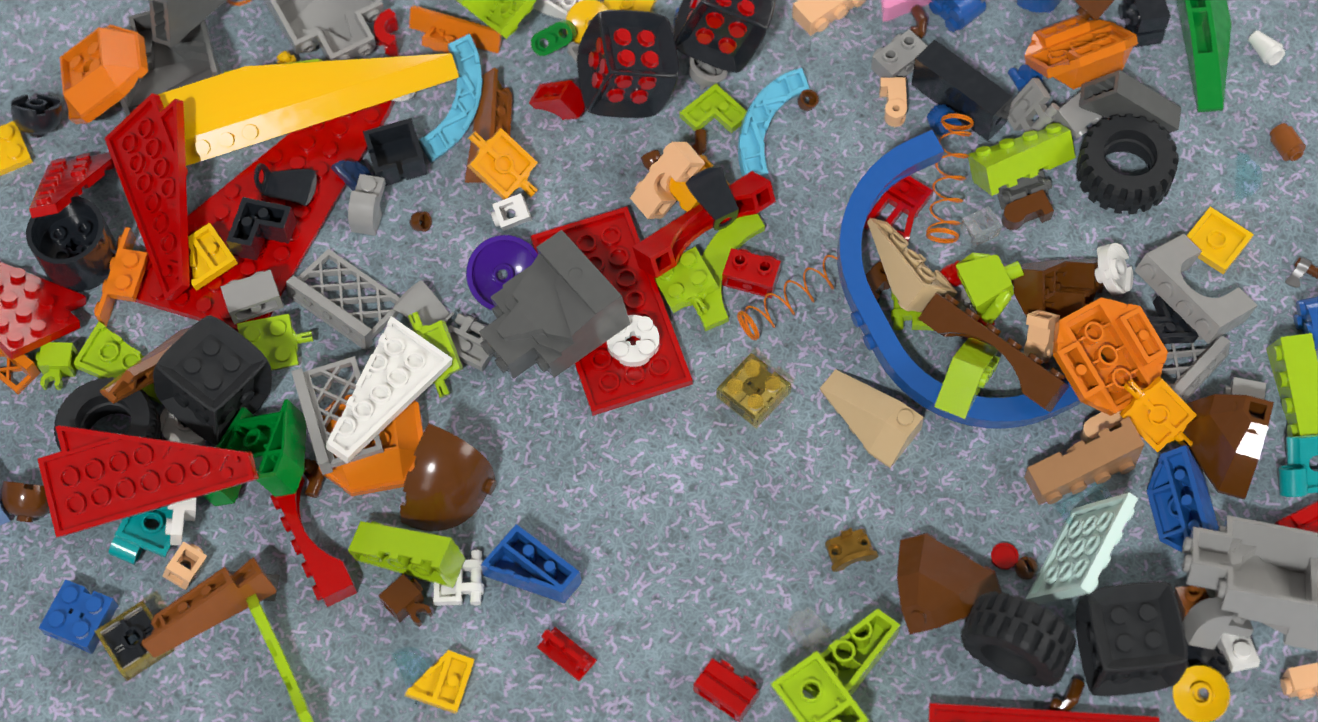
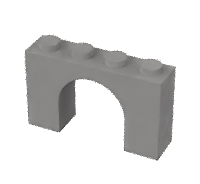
M1182 234L1146 253L1135 269V272L1209 344L1221 335L1243 324L1258 305L1240 288L1220 298L1206 297L1191 289L1184 281L1181 273L1193 265L1202 251L1185 234Z

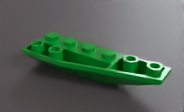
M1176 0L1197 112L1223 111L1232 24L1227 0Z

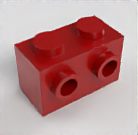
M731 248L722 274V286L763 297L767 293L774 294L781 272V261L769 255L760 256L753 254L746 249L737 250Z

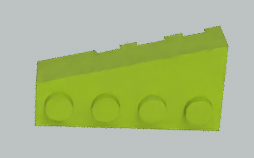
M1052 123L1047 125L1046 129L1027 131L1021 137L1015 139L1007 138L999 141L997 145L977 148L975 152L968 154L973 182L993 196L999 193V187L1006 185L1008 188H1011L1018 184L1017 179L1019 178L1031 179L1038 175L1039 169L1051 170L1075 159L1071 130L1060 123Z
M1308 333L1280 337L1269 345L1266 351L1281 399L1282 409L1287 420L1288 437L1318 434V360L1313 335Z
M968 338L952 358L934 407L965 419L981 388L985 387V384L988 383L989 378L992 377L993 372L997 369L1001 358L996 356L998 350L992 345L974 338Z
M877 608L851 628L847 634L831 643L820 654L851 696L898 637L900 624ZM808 684L803 688L802 692L805 697L813 699L818 696L819 689L814 684Z

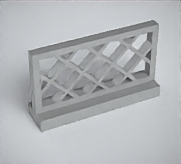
M327 249L298 277L293 275L286 281L289 298L365 351L373 344L372 339L387 326L390 317L395 318L399 314L393 309H380V302L391 301L396 304L399 300L397 295L330 249ZM330 259L337 264L338 269L322 270V265ZM352 274L357 278V282L341 283V275ZM338 276L339 283L323 285V277ZM310 277H320V285L309 286L305 281ZM372 288L376 291V296L361 297L360 289ZM358 289V297L343 298L342 290ZM339 290L340 298L328 299L324 296V291ZM377 302L378 311L362 312V303ZM359 304V312L348 313L343 309V305ZM378 317L379 320L372 329L363 323V318Z
M1198 334L1199 337L1196 340H1203V338ZM1221 335L1219 339L1217 338L1210 342L1206 349L1195 350L1194 343H1190L1191 350L1176 351L1175 344H1171L1172 352H1168L1166 359L1173 358L1175 367L1163 368L1161 375L1176 374L1177 381L1174 384L1168 385L1186 402L1229 355L1230 340ZM1192 356L1193 363L1191 366H1178L1177 358Z
M355 356L303 372L302 368L291 371L316 459L323 475L333 472L332 468L347 464L339 457L334 458L333 453L326 449V443L331 435L330 432L326 431V427L331 419L338 421L339 416L334 414L340 404L346 405L347 400L344 399L350 388L355 390L356 384L354 382L355 380L358 382L361 376ZM349 366L353 367L354 373L349 381L337 376L341 369ZM323 375L329 379L323 389L313 385L311 378ZM334 381L345 385L339 396L328 392ZM324 396L336 401L330 412L319 407ZM379 434L374 438L376 446L363 448L350 462L384 452Z

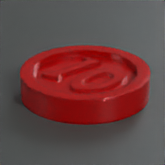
M999 543L991 551L992 563L1002 570L1013 568L1019 558L1017 549L1009 543Z

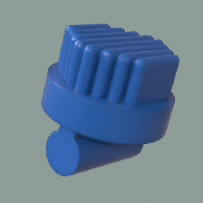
M1023 64L1019 70L1011 68L1008 71L1009 77L1019 92L1032 78H1039L1043 82V75L1026 64Z
M935 105L932 111L927 114V120L931 129L936 134L944 135L950 131L942 125L941 118L946 114L957 113L946 105ZM958 118L944 120L951 125L962 126Z

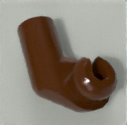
M306 458L303 473L309 480L305 495L317 498L325 476L320 472L316 461Z

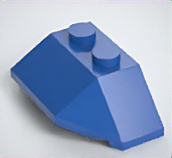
M1186 445L1160 454L1159 463L1153 472L1146 490L1159 540L1182 552L1185 537H1190L1193 527L1218 531V523L1205 477Z

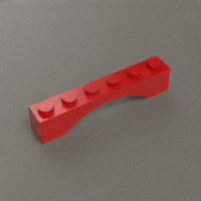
M753 171L729 185L739 208L737 218L757 214L776 202L771 181ZM701 204L689 210L633 246L638 267L655 278L660 277L677 266L679 258L685 249L696 238L713 228L714 219ZM731 217L724 219L720 224L727 222Z
M302 475L296 494L278 497L270 495V498L276 510L282 509L285 515L280 518L286 532L292 531L295 539L291 540L296 554H303L305 562L301 563L307 578L313 576L316 585L311 587L317 600H324L326 606L329 607L356 594L357 591L343 561L330 556L318 548L304 530L300 514L301 492L305 482Z

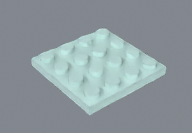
M1128 492L1073 508L1034 581L1026 600L1042 604L1093 592L1098 585L1099 580L1097 578L1101 570L1108 565L1111 559L1110 553L1113 547L1123 536L1122 529L1125 523L1132 518L1135 512L1134 506L1138 498Z

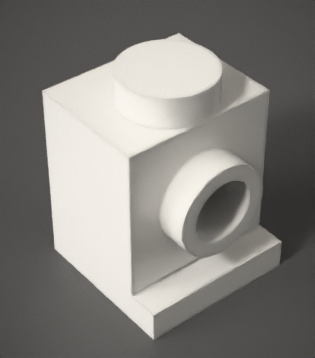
M521 193L492 204L495 211L491 212V216L495 226H500L503 230L533 221ZM509 211H515V217L511 219L507 218V213Z

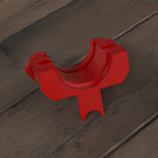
M388 8L380 13L375 20L374 31L376 37L374 38L376 46H385V54L394 57L399 56V50L395 35L390 34L398 31V21L396 13Z

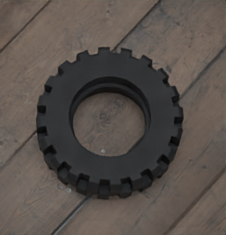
M1124 114V117H1119V115L1110 116L1109 121L1102 119L1097 122L1096 126L1089 129L1081 144L1076 163V177L1079 182L1081 181L1080 188L1083 193L1089 192L1088 199L1093 203L1098 201L1101 203V208L1105 210L1108 207L1112 208L1114 213L1122 214V211H1128V214H1137L1138 209L1145 212L1151 209L1152 204L1157 206L1162 202L1163 197L1167 196L1174 180L1178 168L1179 154L1176 152L1175 142L1173 140L1169 141L1171 135L1165 129L1162 131L1158 123L1146 121L1147 118L1143 116L1135 118L1133 114ZM1115 152L1132 153L1140 157L1147 164L1149 171L1139 176L1122 175L1114 171L1107 164L1104 157Z
M990 592L978 597L961 631L963 647L969 651L973 658L978 659L979 663L991 668L997 674L1000 673L1010 680H1016L1025 685L1031 684L1034 687H1050L1061 681L1077 643L1071 627L1064 624V620L1059 616L1056 617L1052 614V611L1038 606L1033 601L1024 600L1023 597L1011 596L1009 593L1004 592L1000 594Z

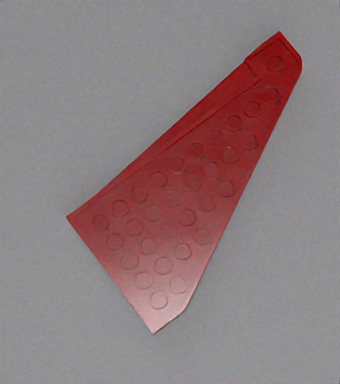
M389 100L290 132L187 216L188 236L210 223L230 251L226 240L242 197L290 206L297 223L289 244L265 239L257 261L234 256L238 262L237 265L197 291L191 284L193 274L192 267L190 266L191 250L189 248L190 287L174 301L165 299L149 258L135 302L197 321L211 315L225 322L238 332V326L233 323L228 312L221 286L228 284L232 280L250 277L256 272L271 270L280 297L282 296L287 287L286 281L296 272L346 187L345 182L331 169V166L340 160L361 161L368 149L363 131L383 126L395 101ZM259 163H264L270 172L295 169L316 171L317 183L311 201L306 206H302L295 202L262 196L254 182L256 166ZM262 169L260 170V173H259V181H260V183H262V182H263V179H264V174H263ZM273 311L243 322L271 317Z

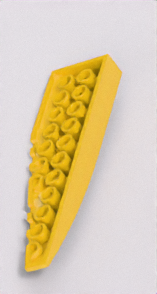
M452 53L244 66L157 95L160 96L164 108L174 99L181 100L184 103L186 166L459 78V74Z

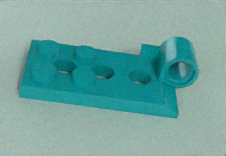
M1318 434L1286 437L1287 465L1278 467L1279 494L1284 497H1302L1308 495V493H1318V468L1311 469L1309 466L1310 459L1318 455Z
M168 506L122 519L114 534L108 554L133 565L138 561L143 549L165 558L172 547L170 545L171 535H165L167 518L172 519L173 510H169ZM148 519H155L160 525L158 528L150 530L144 526V523Z

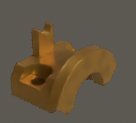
M849 528L846 531H841L840 536L825 542V547L833 564L831 566L833 572L842 571L850 564L858 561L869 562L879 557L877 551L873 550L865 529L852 531V528Z

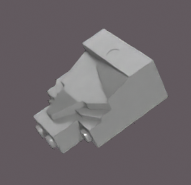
M264 0L270 13L297 55L302 52H311L317 45H320L328 61L350 60L358 56H366L376 48L375 38L366 22L375 21L379 14L384 11L381 0Z
M1228 515L1224 526L1219 525L1218 531L1193 527L1190 537H1185L1182 553L1187 554L1184 556L1182 572H1186V584L1216 590V597L1221 598V610L1234 612L1237 618L1261 622L1283 633L1284 645L1318 651L1317 532Z

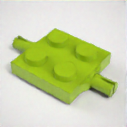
M696 247L684 252L679 258L677 266L658 278L654 277L673 313L693 305L698 316L703 315L699 307L706 314L708 309L702 300L711 292L719 289Z
M419 312L409 314L408 318L413 327L412 331L452 358V365L432 383L436 386L439 398L446 397L450 393L445 379L463 369L445 321L440 320L434 324L423 326Z
M290 314L237 324L239 334L263 353L270 363L271 371L298 366V344L313 342L312 331L296 334L292 328Z

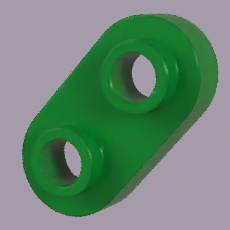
M561 20L537 32L531 38L532 50L539 56H547L570 44L576 38L575 26L570 21ZM563 28L567 30V36L563 34ZM544 38L548 41V46L544 44Z

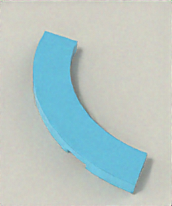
M470 34L448 44V49L452 53L459 78H456V94L449 113L433 131L419 139V144L430 163L442 157L461 140L470 127L479 105L482 90L480 58Z
M802 68L787 72L769 83L761 90L747 109L738 139V159L742 177L751 171L763 177L768 175L764 149L765 133L772 117L782 105L798 97L803 90L810 89Z

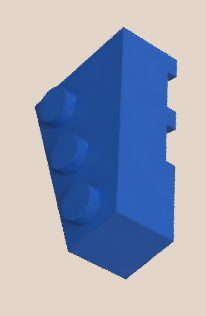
M517 524L481 563L482 572L485 577L561 603H565L582 583L580 572Z

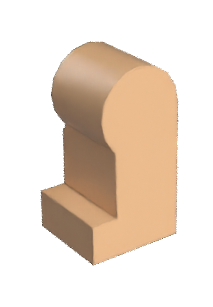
M905 77L880 78L879 96L886 97L887 99L884 120L891 127H899L903 125L906 119Z
M1041 310L1027 314L1026 325H1029L1027 341L1024 346L1025 355L1028 356L1030 353H1033L1043 360V363L1047 364L1053 353L1055 323L1059 321L1060 315Z
M1121 411L1112 416L1101 412L1088 419L1080 434L1081 441L1083 440L1087 444L1098 436V432L1106 428L1111 432L1121 427L1120 421L1124 420L1119 414Z

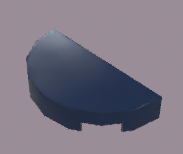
M340 160L331 166V169L352 191L356 189L360 174L372 176L368 168L357 161Z

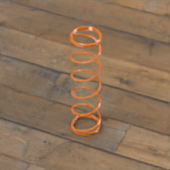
M952 113L946 114L941 118L942 125L950 132L940 137L939 143L943 137L950 134L960 136L972 135L968 131H953L972 128L974 122L969 116ZM959 118L969 121L971 124L957 126L946 123L944 120ZM943 148L944 152H946L947 155L942 156V158L948 156H954L958 158L969 157L968 154L950 153ZM935 163L936 169L946 177L936 180L932 185L933 191L943 199L935 201L930 205V213L940 222H936L927 228L926 237L938 243H954L959 239L957 232L947 228L931 227L942 223L960 225L961 223L952 220L946 221L933 214L932 207L934 204L948 200L962 203L963 200L942 196L935 190V184L947 178L966 180V177L947 175L938 168V163ZM930 233H947L954 235L955 238H938L931 236Z
M826 255L824 257V274L814 268H806L803 273L805 288L795 281H786L784 284L785 300L776 294L767 293L764 297L766 314L754 306H747L745 311L741 310L738 312L737 318L744 332L752 340L756 341L759 339V330L752 318L746 313L749 308L759 311L771 323L773 328L776 327L769 316L766 306V298L769 295L780 299L789 308L791 313L795 315L786 295V285L789 282L802 288L808 294L811 301L815 303L806 284L805 273L808 270H814L828 282L830 288L834 290L835 288L829 281L825 270V260L828 257L837 260V257L833 255ZM748 323L752 327L754 334L751 332Z

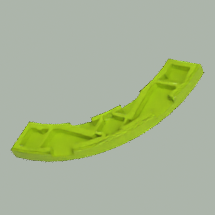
M758 213L736 218L732 224L719 230L702 255L703 261L719 289L711 292L702 300L708 309L707 313L704 314L702 308L699 307L703 314L699 318L705 331L729 322V317L722 301V274L731 248L738 249L748 240L765 231V226Z
M254 594L247 597L246 601L250 612L286 685L300 722H314L301 689L257 595Z

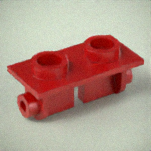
M556 627L551 631L549 629L545 630L541 636L543 641L537 646V649L577 681H580L597 662L594 657Z

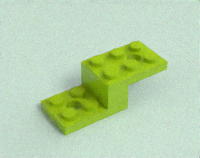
M537 0L456 1L507 39L517 30L518 24L524 16L531 12Z
M818 651L771 683V687L797 722H869L868 718ZM808 684H814L818 687L819 694L817 697L809 699L804 696L803 688Z

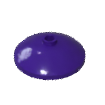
M499 235L483 241L470 255L466 267V281L471 294L478 303L492 310L494 304L491 296L503 289V284L531 266L538 253L529 243L515 236ZM499 270L506 272L505 279L498 277Z

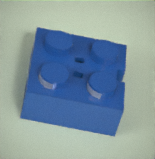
M65 579L39 629L44 635L93 654L103 636L100 632L107 628L119 605L111 597L93 591L91 595L84 586Z

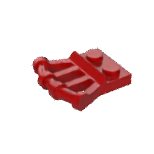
M910 176L902 179L882 195L868 215L864 229H870L867 221L870 218L876 219L889 203L895 209L885 222L893 226L903 212L907 214L905 230L896 231L909 243L914 219L933 196V190Z

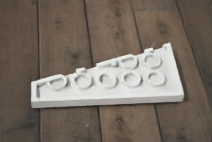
M391 316L384 333H382L378 340L374 353L371 354L356 384L352 396L349 397L342 416L339 417L326 443V449L348 464L452 365V358Z

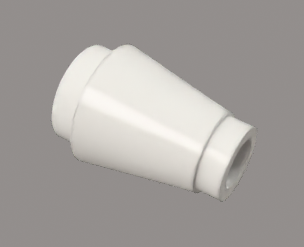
M1255 31L1249 37L1248 41L1265 64L1275 65L1284 57L1285 50L1283 45L1260 31Z

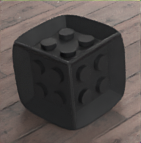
M208 315L194 324L162 355L154 368L153 380L156 396L164 407L201 438L214 445H218L241 408L245 407L254 414L264 403L271 391L272 372L269 361L256 346L225 322Z
M1151 581L1113 585L1095 589L1093 592L1082 596L1075 613L1076 636L1085 680L1092 695L1120 696L1146 693L1168 688L1180 681L1187 669V645L1177 599L1170 583Z

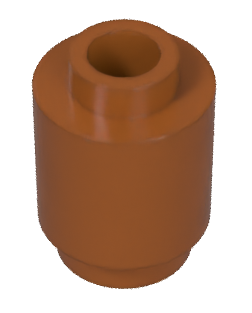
M1282 123L1272 129L1270 132L1271 143L1284 161H1296L1303 156L1306 145L1292 126Z

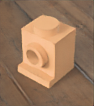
M183 542L166 566L163 577L186 590L204 564L207 555L203 554V550L200 547ZM182 563H187V564H189L190 569L184 567V566L181 565V564H182Z
M1318 663L1288 668L1280 681L1283 694L1285 696L1288 695L1289 698L1298 696L1299 700L1312 698L1316 694L1318 697Z

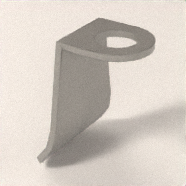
M419 281L409 288L393 307L394 311L408 318L409 314L419 312L423 326L434 324L440 320L447 323L455 314L453 312L449 314L423 281Z

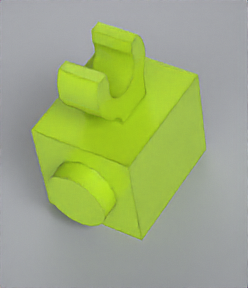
M49 342L41 346L40 351L36 353L35 362L36 366L43 373L40 384L44 390L48 389V384L51 381H55V388L61 390L63 387L62 377H75L76 368L72 363L79 352L73 343Z

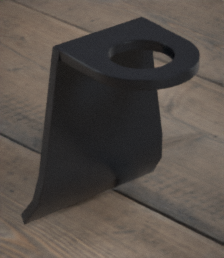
M259 163L255 168L254 182L262 196L291 201L306 206L315 193L317 176L316 171L309 169L270 172L264 163ZM261 169L264 174V179L262 183H260L259 181V173Z
M713 166L701 170L685 183L695 199L714 219V230L724 229L735 221L739 208L727 184L722 167ZM731 217L727 222L719 225L724 219Z

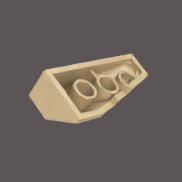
M873 218L867 221L890 288L899 300L898 304L901 308L909 312H923L936 293L943 297L946 294L955 297L957 291L944 275L938 270L932 272L924 264L926 258L907 248L908 241L888 222Z
M836 369L820 387V391L849 425L852 433L862 442L865 450L889 468L893 466L922 429L924 419L922 415L903 402Z

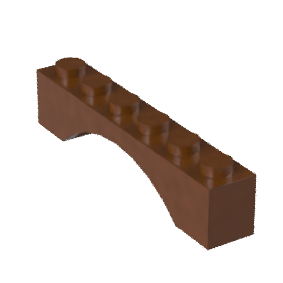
M936 293L918 319L944 337L960 336L975 338L994 346L1012 365L1020 381L1022 393L1045 410L1051 412L1069 388V385L1063 382L1065 376L1053 367L1050 371L1046 370L1041 366L1044 361L1033 353H1030L1028 356L1022 353L1020 350L1023 346L1010 337L1007 341L999 336L1001 333L999 329L989 322L986 326L978 322L980 316L969 308L965 312L957 306L960 302L949 294L943 297Z

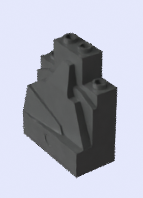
M150 11L128 16L131 31L137 32L144 37L148 72L142 78H138L131 91L120 100L126 117L152 93L156 95L221 74L205 19L176 45L170 47L153 41Z
M562 230L537 246L538 256L532 265L503 284V289L491 296L494 304L492 311L497 319L479 331L483 340L480 343L483 350L488 356L493 354L498 368L503 373L507 371L513 379L536 363L543 372L548 371L555 378L630 325L622 295Z

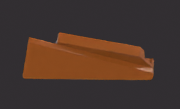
M495 67L482 75L481 97L472 133L476 131L485 141L490 139L500 128L509 136L511 130L512 93L508 87H502L498 80L499 71ZM472 142L470 143L467 165L476 156L479 149ZM466 167V183H485L469 167Z
M190 328L179 330L100 389V393L114 404L154 383L153 371L157 362Z
M254 557L233 575H231L226 567H223L157 613L151 622L154 628L152 634L143 639L141 643L153 657H158L249 608L246 601L247 597L256 594L259 601H262L275 594L276 588Z

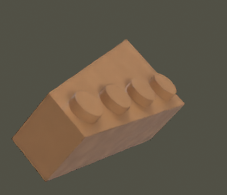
M1128 417L1120 421L1121 427L1111 432L1108 428L1098 432V436L1087 444L1083 440L1073 444L1066 451L1067 454L1065 455L1062 452H1058L1028 467L1024 478L1038 504L1041 505L1045 502L1048 504L1056 503L1062 499V495L1070 492L1078 494L1091 483L1102 484L1108 481L1113 474L1118 472L1126 474L1136 467L1135 465L1145 444L1131 419Z

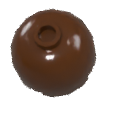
M3 481L1 502L8 513L17 515L16 521L33 523L34 517H44L50 513L43 485Z

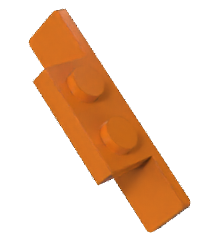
M415 5L410 8L409 27L425 32L422 37V46L429 47L434 51L450 53L448 49L449 43L470 34L476 48L494 53L500 51L502 36L488 26Z
M125 227L123 234L118 238V249L115 257H112L110 261L108 279H105L103 282L102 296L94 309L97 320L106 327L116 299L135 302L149 261L147 252L133 250L136 237L130 227Z

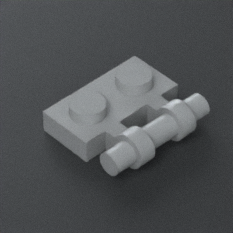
M1032 78L1011 102L1008 122L1014 131H1021L1022 129L1025 132L1040 131L1046 124H1051L1056 118L1055 114L1060 110L1059 106L1055 103H1052L1048 108L1045 105L1051 96L1039 78ZM1038 114L1039 118L1033 123L1032 118Z
M459 313L456 316L455 323L461 325L459 329L452 325L448 327L461 362L483 372L493 354L488 356L481 347L482 337L476 338L469 333L474 331L480 334L479 331L486 326L477 322V318L473 316H465Z

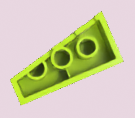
M360 521L348 549L356 561L429 582H435L450 588H454L465 561V557L459 550V547L450 537L385 526L375 521H371V523Z

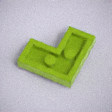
M716 83L679 112L680 118L694 131L702 129L715 118L731 134L741 127L746 114V110Z

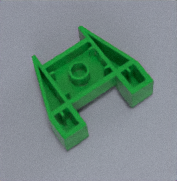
M288 399L284 400L280 412L254 416L243 407L216 448L251 452L259 478L256 481L275 497L296 494L304 472L307 429L304 414ZM242 484L210 493L203 497L214 506L234 504Z

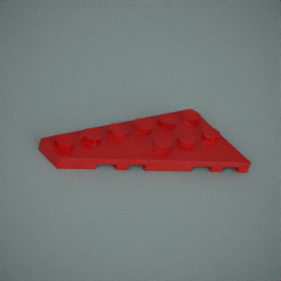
M84 153L76 156L73 160L66 161L65 158H59L51 161L29 207L31 217L36 218L56 214L71 203L72 197L80 196L83 193L82 187L85 189L90 188L105 175L104 171L115 167L110 153L93 156L90 153Z

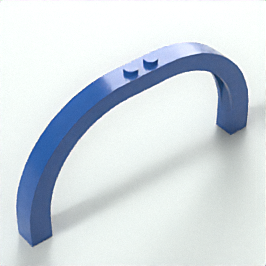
M933 130L893 148L873 164L860 179L846 206L838 236L837 266L840 283L852 311L851 319L857 328H861L864 334L863 341L867 349L873 350L885 372L910 398L931 412L957 423L988 429L1023 427L1044 421L1079 405L1080 400L1065 377L1063 382L1068 384L1069 388L1051 412L1045 410L1024 394L1005 398L977 396L965 419L934 407L943 384L924 372L910 358L898 341L867 282L862 262L861 242L867 217L882 195L909 175L940 162L944 150Z

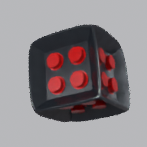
M682 0L673 34L676 49L693 59L715 68L739 73L746 67L764 40L773 17L776 0Z
M606 10L597 13L593 17L579 43L577 55V70L582 99L589 113L605 117L647 118L655 116L663 109L676 87L679 74V62L673 30L666 16L644 11Z

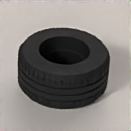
M99 378L79 386L61 404L54 422L55 441L61 451L56 426L91 429L102 417L116 413L131 417L130 426L125 435L162 440L160 415L148 394L142 389L113 404L100 393V389L115 378Z

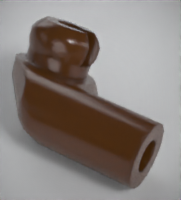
M916 5L911 9L916 26H912L909 29L919 39H922L926 35L928 17L922 7Z
M704 129L695 130L694 144L690 145L698 155H703L707 150V131Z
M1072 679L1064 700L1054 697L1049 709L1053 711H1070L1079 702L1085 684L1079 679Z

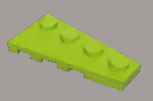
M98 321L72 364L76 369L101 379L105 377L116 378L144 356ZM154 383L142 389L151 400L162 404L156 396Z

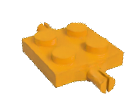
M502 128L497 130L487 141L476 131L468 137L479 149L467 167L503 200L507 199L519 187L530 197L537 192L538 189L527 179L530 171L538 162Z
M1158 376L1144 389H1141L1132 379L1128 383L1134 390L1125 383L1124 388L1134 398L1119 414L1124 419L1128 417L1131 419L1139 435L1157 453L1167 443L1174 440L1181 446L1186 445L1183 440L1192 446L1193 441L1183 432L1187 424L1197 414L1161 377Z

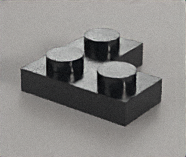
M1156 296L1152 303L1159 317L1147 318L1162 343H1194L1199 337L1197 332L1160 296Z

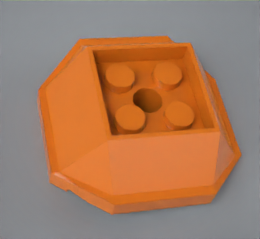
M1077 15L1035 31L1031 38L1032 42L1028 46L1024 57L1026 65H1029L1033 70L1047 78L1053 77L1074 90L1086 82L1118 70L1123 71L1133 46L1138 44L1137 35L1113 22L1085 20Z
M110 24L107 27L97 28L60 56L63 95L68 106L70 121L75 124L90 123L124 98L135 86L138 78H142L148 72L143 36L137 32Z
M1101 297L1055 323L1053 356L1080 402L1112 416L1129 405L1134 398L1124 388L1125 383L1134 390L1128 383L1132 379L1141 389H1144L1158 376L1161 377L1168 351L1141 306L1124 304ZM1101 354L1105 356L1107 362L1102 359Z
M346 395L344 399L348 401L352 395ZM334 400L325 410L330 412L336 401ZM414 400L379 433L384 452L332 468L333 472L324 476L351 496L404 487L408 471H414L416 459L414 453L423 435L419 403ZM340 404L334 415L341 417L346 405ZM331 419L326 427V431L332 433L337 421ZM373 439L364 449L376 446L375 440Z

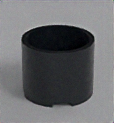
M79 196L72 197L71 203L59 213L36 218L31 217L27 224L26 240L28 246L51 282L75 292H82L98 287L109 276L110 261L112 257H115L118 249L117 242L100 210L91 201Z

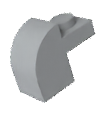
M359 175L356 189L351 192L349 200L348 222L351 232L376 236L382 217L380 201L386 184L384 178Z
M1219 597L1208 598L1197 603L1190 609L1182 622L1188 645L1214 650L1223 633L1249 638L1254 631L1250 620L1237 618L1234 612L1221 610V598Z

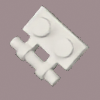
M471 551V559L464 561L454 588L434 582L433 602L435 606L462 605L463 594L470 595L471 605L481 604V595L484 594L481 563L483 562L482 551ZM463 571L471 572V583H463Z

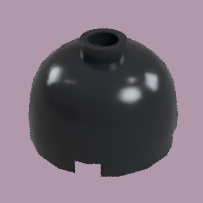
M37 94V99H28V95L15 97L11 100L13 122L20 130L30 134L31 137H44L45 134L57 128L61 122L62 103H60L59 98L44 94Z

